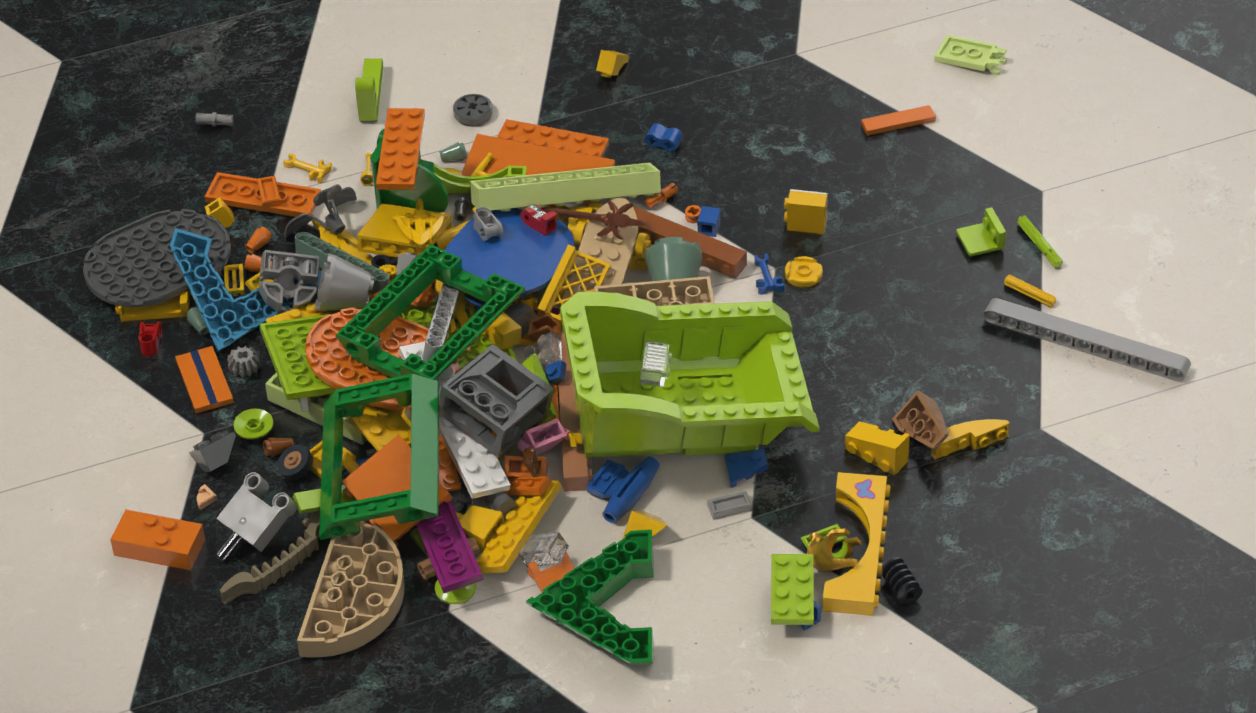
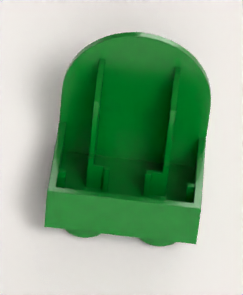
M382 129L377 138V147L371 155L377 209L382 203L416 209V201L422 199L424 210L445 212L449 203L447 190L442 181L434 174V162L422 160L421 154H419L414 190L376 189L384 129Z

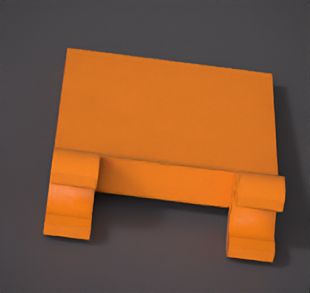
M565 549L558 560L559 564L541 572L535 561L527 564L529 568L527 572L535 581L541 593H543L544 588L556 580L559 581L565 574L574 569Z

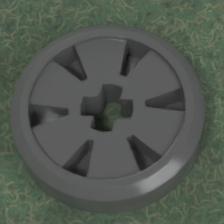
M481 94L464 95L458 98L453 105L454 117L462 124H482L492 116V102Z

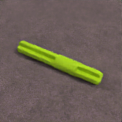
M1025 215L1020 216L1017 221L1018 225L1054 268L1061 267L1063 263L1061 257Z

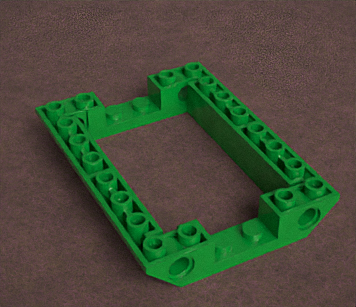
M430 244L336 334V338L353 359L390 377L412 373L436 380L525 291V287L495 273L487 280L479 278L462 270V258ZM435 280L486 302L428 362L413 353L403 360L381 349L380 338L377 336Z
M411 373L335 389L326 401L323 413L320 540L360 532V522L392 515L399 524L438 517V381ZM394 398L400 407L411 405L410 490L341 503L343 418L362 416L363 405Z

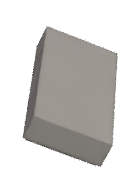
M746 491L707 500V506L713 519L752 510V504Z

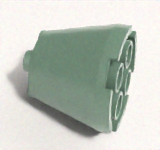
M666 237L654 241V245L646 248L645 260L652 281L698 277L702 263V248L698 243L683 241V237Z

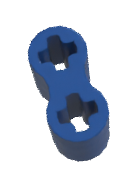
M655 123L651 126L644 139L651 147H661L666 151L673 152L683 139V134L677 128H666L659 123Z

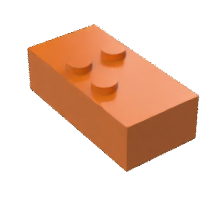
M125 509L110 541L114 556L191 571L205 542L203 525L200 523Z

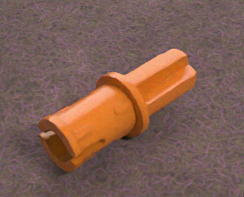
M670 183L661 189L660 193L647 197L645 205L652 208L661 202H666L667 198L678 193L677 186L674 183Z

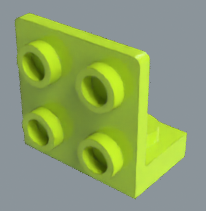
M992 207L985 209V217L982 219L983 223L956 230L969 256L1005 248L1006 231Z

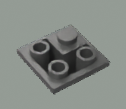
M219 432L210 437L211 441H202L194 445V450L190 451L189 454L204 472H210L228 462L236 435L234 432Z

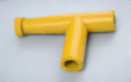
M487 153L471 177L489 175L483 171L494 157L491 153Z

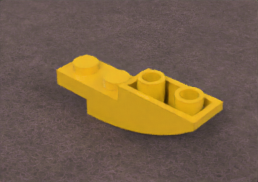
M986 419L964 422L948 427L949 436L936 450L931 449V455L934 459H938L957 450L964 449L967 446H971L973 450L986 447L991 443L1008 437L1010 423L1008 420Z

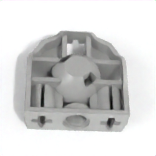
M265 250L261 257L259 293L265 304L272 307L278 313H284L312 303L317 295L319 256ZM293 277L299 282L296 285L292 281ZM263 279L274 280V283L264 282ZM303 284H314V286L308 287L303 286ZM283 297L293 298L292 308L285 309V307H282Z

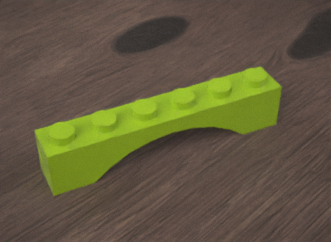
M434 164V174L442 181L447 193L465 194L469 193L470 181L527 175V166H507L493 174L471 177L451 173Z

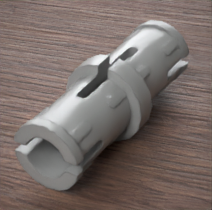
M217 112L212 114L196 113V124H208L214 127L216 125L232 126L233 115L217 114Z

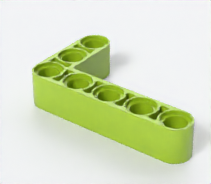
M365 58L362 78L355 79L359 121H378L383 77L382 58Z

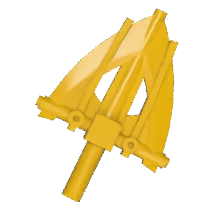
M422 199L416 201L414 215L411 213H406L405 215L397 213L395 216H392V220L397 222L399 229L409 239L410 244L414 242L419 248H422L427 242L432 243V238L441 229L444 219L448 218V214L444 212L425 214ZM415 224V230L410 225ZM426 224H429L430 227L425 230Z

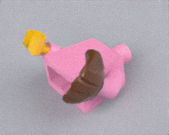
M558 418L526 430L518 442V448L523 453V461L532 476L538 475L539 465L536 455L554 448L563 439L570 440L571 447H576L577 444L582 445L581 434L573 433L562 427Z

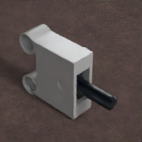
M256 472L248 474L244 479V484L216 518L233 531V534L216 556L224 562L227 561L243 539L262 552L288 517L295 514L297 510L295 501L286 493L281 492L274 496L272 500L273 506H269L258 498L268 492L269 484Z

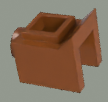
M549 313L530 321L528 336L538 345L551 339L560 340L561 325Z

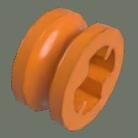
M696 205L688 206L685 209L686 221L697 223L701 208Z

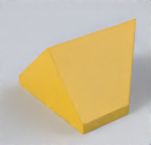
M631 511L622 539L625 538V534L634 530H652L653 537L668 526V524L660 517L645 511Z

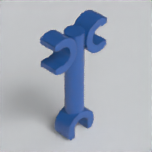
M764 254V259H759L755 255L754 263L761 268L764 279L756 280L758 294L763 295L773 290L778 292L784 291L785 284L782 283V276H777L772 280L767 266L769 263L768 254Z

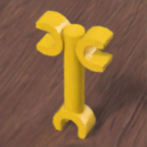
M288 154L289 161L283 160L286 168L298 167L310 171L309 180L312 181L313 178L317 177V183L319 184L323 181V176L332 171V163L330 162L324 166L323 159L318 162V167L297 160L294 154Z

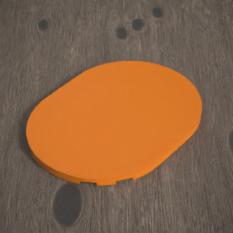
M355 307L341 309L338 313L328 314L317 321L308 333L305 346L308 365L320 380L334 389L392 378L353 359L336 338V334L362 309H356ZM397 316L377 337L380 338L382 350L402 359L399 354V347L426 342L429 328ZM458 358L450 365L454 375L460 371ZM395 398L370 403L388 410L403 411L405 408L400 407Z

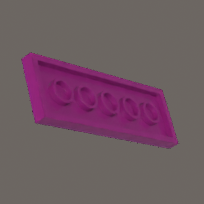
M445 501L439 505L438 517L423 519L416 524V527L444 594L483 580V576L452 502L450 501L447 504Z

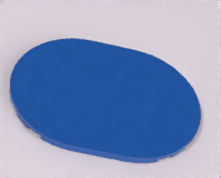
M511 208L510 211L493 210L492 214L502 224L503 236H495L487 241H483L473 228L474 218H472L452 239L445 251L462 258V270L479 278L487 280L495 273L524 286L525 291L518 298L526 297L528 293L534 291L537 293L545 289L549 285L568 244L574 246V238L571 231L559 219H557L556 230L545 236L522 221L520 216L521 209Z

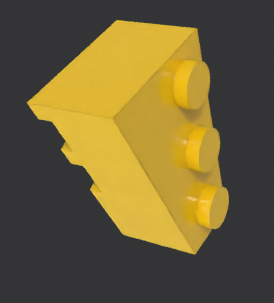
M859 421L845 435V449L866 462L879 467L884 472L895 476L908 462L910 434H895V431L891 429L888 431L879 430V426Z

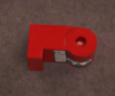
M536 204L521 211L522 221L545 236L557 228L558 214L553 211L547 213Z

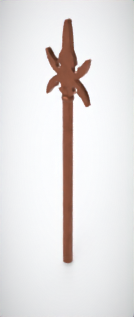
M608 200L607 203L613 212H608L607 214L552 207L541 208L547 213L553 211L558 214L557 216L602 222L608 227L597 233L599 237L605 236L612 231L618 239L623 240L618 226L619 228L645 226L644 222L622 214L634 206L632 203L625 204L618 210L616 204Z

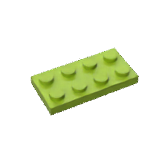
M771 554L772 625H814L813 554Z

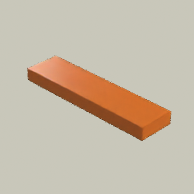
M927 105L861 119V125L868 136L936 121V116L931 106Z

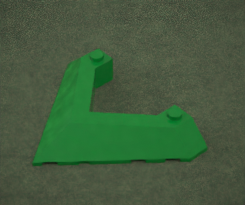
M652 530L628 532L625 534L624 539L618 543L613 542L604 548L600 555L594 559L592 557L565 574L562 579L556 580L544 588L543 593L535 598L531 597L526 600V604L631 665L652 664L654 661L652 627L630 628L626 624L622 625L618 622L616 617L604 608H599V606L632 579L654 577Z

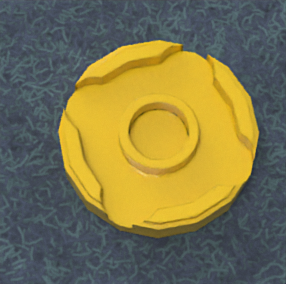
M796 257L794 261H789L785 267V278L789 283L797 287L814 286L821 281L823 276L822 265L811 257Z

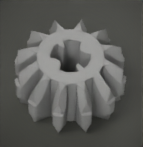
M246 345L244 348L238 347L237 350H231V354L228 355L227 359L230 372H233L235 376L241 375L242 378L245 375L251 377V373H257L261 365L258 351H255L253 347L247 348Z

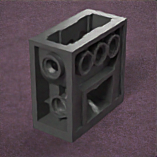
M492 344L441 386L439 415L499 457L517 442L526 430L533 428L548 415L555 388ZM462 408L468 413H462L459 409ZM475 419L479 420L480 422L482 421L483 423H477ZM493 429L497 436L491 435L489 430Z

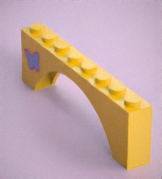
M838 472L836 501L849 508L859 517L867 530L869 545L857 565L840 577L825 582L823 593L824 612L873 616L874 607L878 608L879 595H875V593L880 591L881 579H877V575L882 573V563H879V559H883L884 547H880L881 543L885 544L886 531H882V528H886L887 516L884 515V512H888L889 500H885V497L890 496V485H886L887 476Z

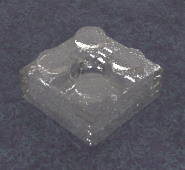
M552 331L540 336L537 342L525 348V360L534 353L537 354L543 370H546V365L561 361V337L555 336V333L552 334Z

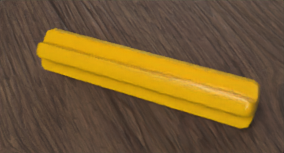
M1008 275L1005 278L1004 284L1050 307L1056 303L1055 296L1012 275Z

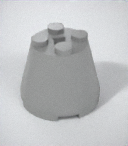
M327 253V262H324L319 281L315 310L322 312L340 311L341 309L353 307L363 309L369 303L368 291L372 292L374 276L336 255Z

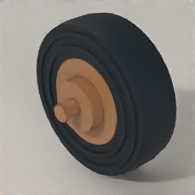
M293 445L281 454L278 460V470L285 478L298 480L304 477L311 469L313 456L306 447Z

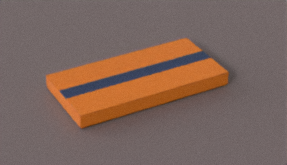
M213 346L175 356L195 413L234 403Z

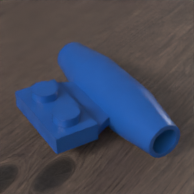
M647 456L628 472L625 466L609 459L604 463L588 483L586 490L588 493L600 498H610L602 513L605 520L614 524L634 507L650 486L660 464L655 458Z

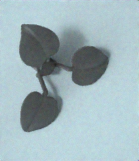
M336 184L319 192L313 202L316 206L325 203L330 213L325 217V223L312 214L307 215L303 213L293 218L286 225L285 239L294 231L308 224L312 219L321 224L325 229L329 228L333 235L340 234L345 230L346 226L339 217L336 207L349 201H356L357 197L352 187L342 189L339 184Z

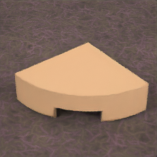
M205 484L198 490L197 505L200 510L217 500L216 494Z

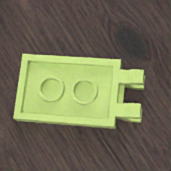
M947 35L934 57L935 62L984 72L987 68L991 73L999 75L1001 68L998 66L1000 63H1006L1007 57L1003 56H1005L1007 49H998L995 44Z

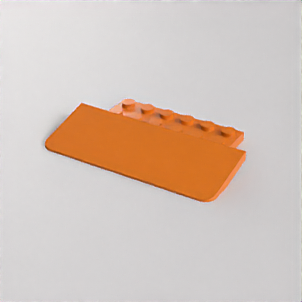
M506 119L497 137L476 134L464 165L462 176H471L488 152L494 157L483 171L487 174H493L507 166H527V175L615 166V160L603 158L609 145V138ZM584 200L581 204L589 205L592 202L590 200Z

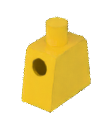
M470 506L465 514L456 512L466 538L473 537L483 552L487 543L496 533V529L503 522L502 512L478 506Z

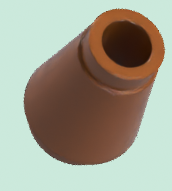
M268 438L263 441L264 453L266 456L271 457L282 454L287 448L294 445L292 438Z

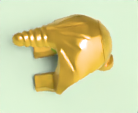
M846 528L832 529L825 538L820 533H810L809 539L811 543L809 544L807 554H813V567L820 571H832L855 566L858 560L850 559L853 555L852 547L861 545V540L857 537L845 539L842 549L837 553H832V547L836 539L850 535Z

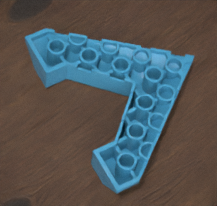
M175 228L170 248L218 352L259 327L261 323H265L267 318L279 314L272 307L265 304L259 293V288L243 297L233 299L208 258L212 239ZM319 270V274H318V285H319V281H320V277H321V273H322V271H320V270ZM293 277L292 281L296 285L299 282ZM304 283L303 286L313 287L314 284ZM283 297L282 307L287 309L292 306L293 298Z

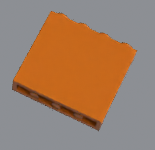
M398 434L342 481L346 486L343 490L350 498L355 497L357 500L410 490L411 448ZM439 482V505L444 501L447 504L453 498ZM392 515L369 521L373 526H380L397 546L398 543L396 541L421 520L399 524Z

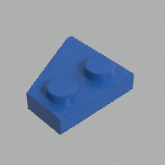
M764 449L725 454V463L731 488L737 486L738 481L744 478L748 480L755 474L768 469Z

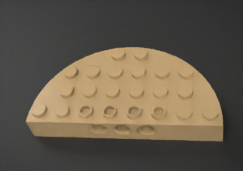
M362 521L360 522V532L331 538L297 639L300 657H327L357 649L380 635L399 612L405 590L400 553L392 539L376 525L372 526Z

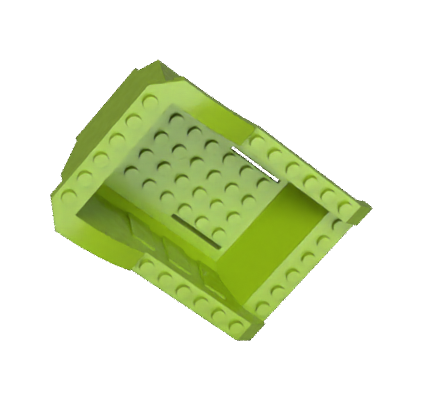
M577 292L560 307V316L575 387L574 401L586 458L683 453V456L726 454L756 450L757 445H768L786 427L804 426L811 432H819L820 428L816 413L813 412L794 342L789 314L772 301L655 306V303L623 294ZM648 344H650V345H657V346H664V347H666V348L648 346ZM648 348L666 350V352H664V351H657V350H650V349H648ZM647 351H649V352H656V353H663V354H665V355L647 353ZM647 355L665 357V359L648 357ZM646 358H647V359H654V360H661V361H664V362L646 360ZM646 362L664 364V366L646 364ZM645 366L659 367L663 369L649 368Z

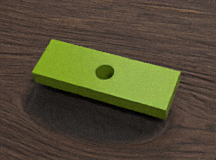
M342 485L341 503L356 501L355 497L350 498L343 490L346 486ZM321 489L294 493L293 499L299 514L320 510Z

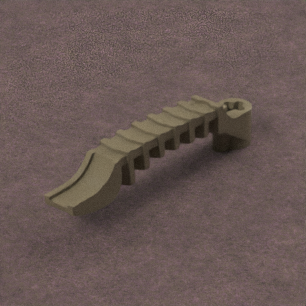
M320 510L309 512L302 521V524L307 527L304 531L305 540L299 537L297 539V547L293 543L290 544V554L284 550L281 552V560L275 556L272 559V567L264 562L262 564L263 573L254 565L251 568V574L240 572L230 578L220 589L223 604L226 605L243 594H257L262 589L266 590L270 584H275L280 577H285L287 572L293 571L296 565L302 564L303 560L306 557L309 558L313 551L319 550Z

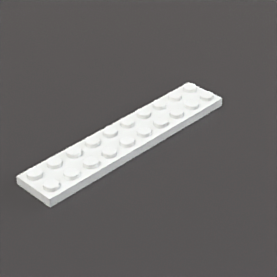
M425 342L399 347L401 358L405 360L411 353L422 358ZM450 366L436 379L439 382V396L441 386L454 376ZM462 408L459 409L462 413H468ZM439 415V434L471 498L510 490L511 485L497 457Z

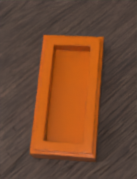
M275 176L258 178L257 183L263 208L281 205Z

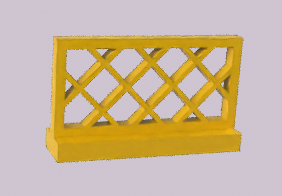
M568 244L537 308V316L540 317L549 313L556 321L562 323L560 314L551 313L552 308L559 305L562 306L574 296L572 287L581 285L584 292H594V289L587 291L584 283L594 280L596 286H601L610 268V264L575 250L574 246ZM576 258L584 259L587 265L577 268L575 265ZM597 265L604 267L603 272L594 275L591 268ZM589 269L591 277L582 279L579 272ZM576 273L579 281L569 284L567 277ZM568 289L571 297L561 300L560 292Z

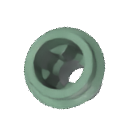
M457 142L439 151L442 162L463 160L464 157H467L464 143L459 144Z
M198 307L191 308L187 312L188 322L200 335L207 334L209 331Z

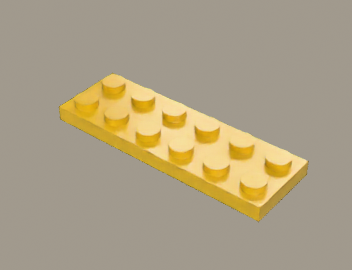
M559 480L552 481L542 495H520L515 500L517 506L506 514L505 519L496 529V533L487 543L482 554L477 558V564L482 574L504 573L509 570L560 491L562 485Z

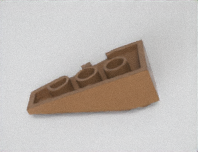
M919 390L913 394L892 418L898 430L910 434V437L934 450L949 436L940 408L932 398Z

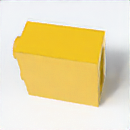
M790 189L789 198H785L784 209H787L784 215L787 231L824 234L827 222L828 193Z

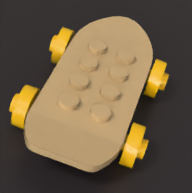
M624 198L611 200L616 204L618 210L623 205L630 203ZM606 203L595 213L607 214L613 211L610 210L609 204ZM631 207L627 212L622 213L628 215L632 219H637L633 207ZM579 221L577 226L574 227L572 236L574 244L580 246L578 251L610 264V268L601 286L623 284L634 249L636 257H645V250L651 247V241H649V235L646 233H639L638 235V226H628L626 228H619L618 226L623 240L618 239L612 231L605 236H597V233L608 227L599 221ZM576 258L575 265L577 268L587 265L584 259ZM599 265L591 267L594 275L602 273L604 267ZM589 269L579 272L582 279L591 277ZM576 273L567 277L569 284L579 281ZM594 280L584 283L587 291L594 289V286H596ZM581 285L571 288L574 295L577 292H584ZM568 289L561 291L559 294L561 300L571 297Z

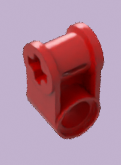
M161 322L156 324L140 323L138 338L142 355L149 357L158 352L159 342L162 337Z

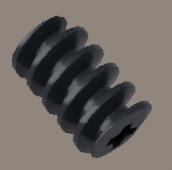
M895 557L884 565L881 574L900 603L909 604L920 598L923 590L919 587V583L915 581V577L904 563L903 558Z

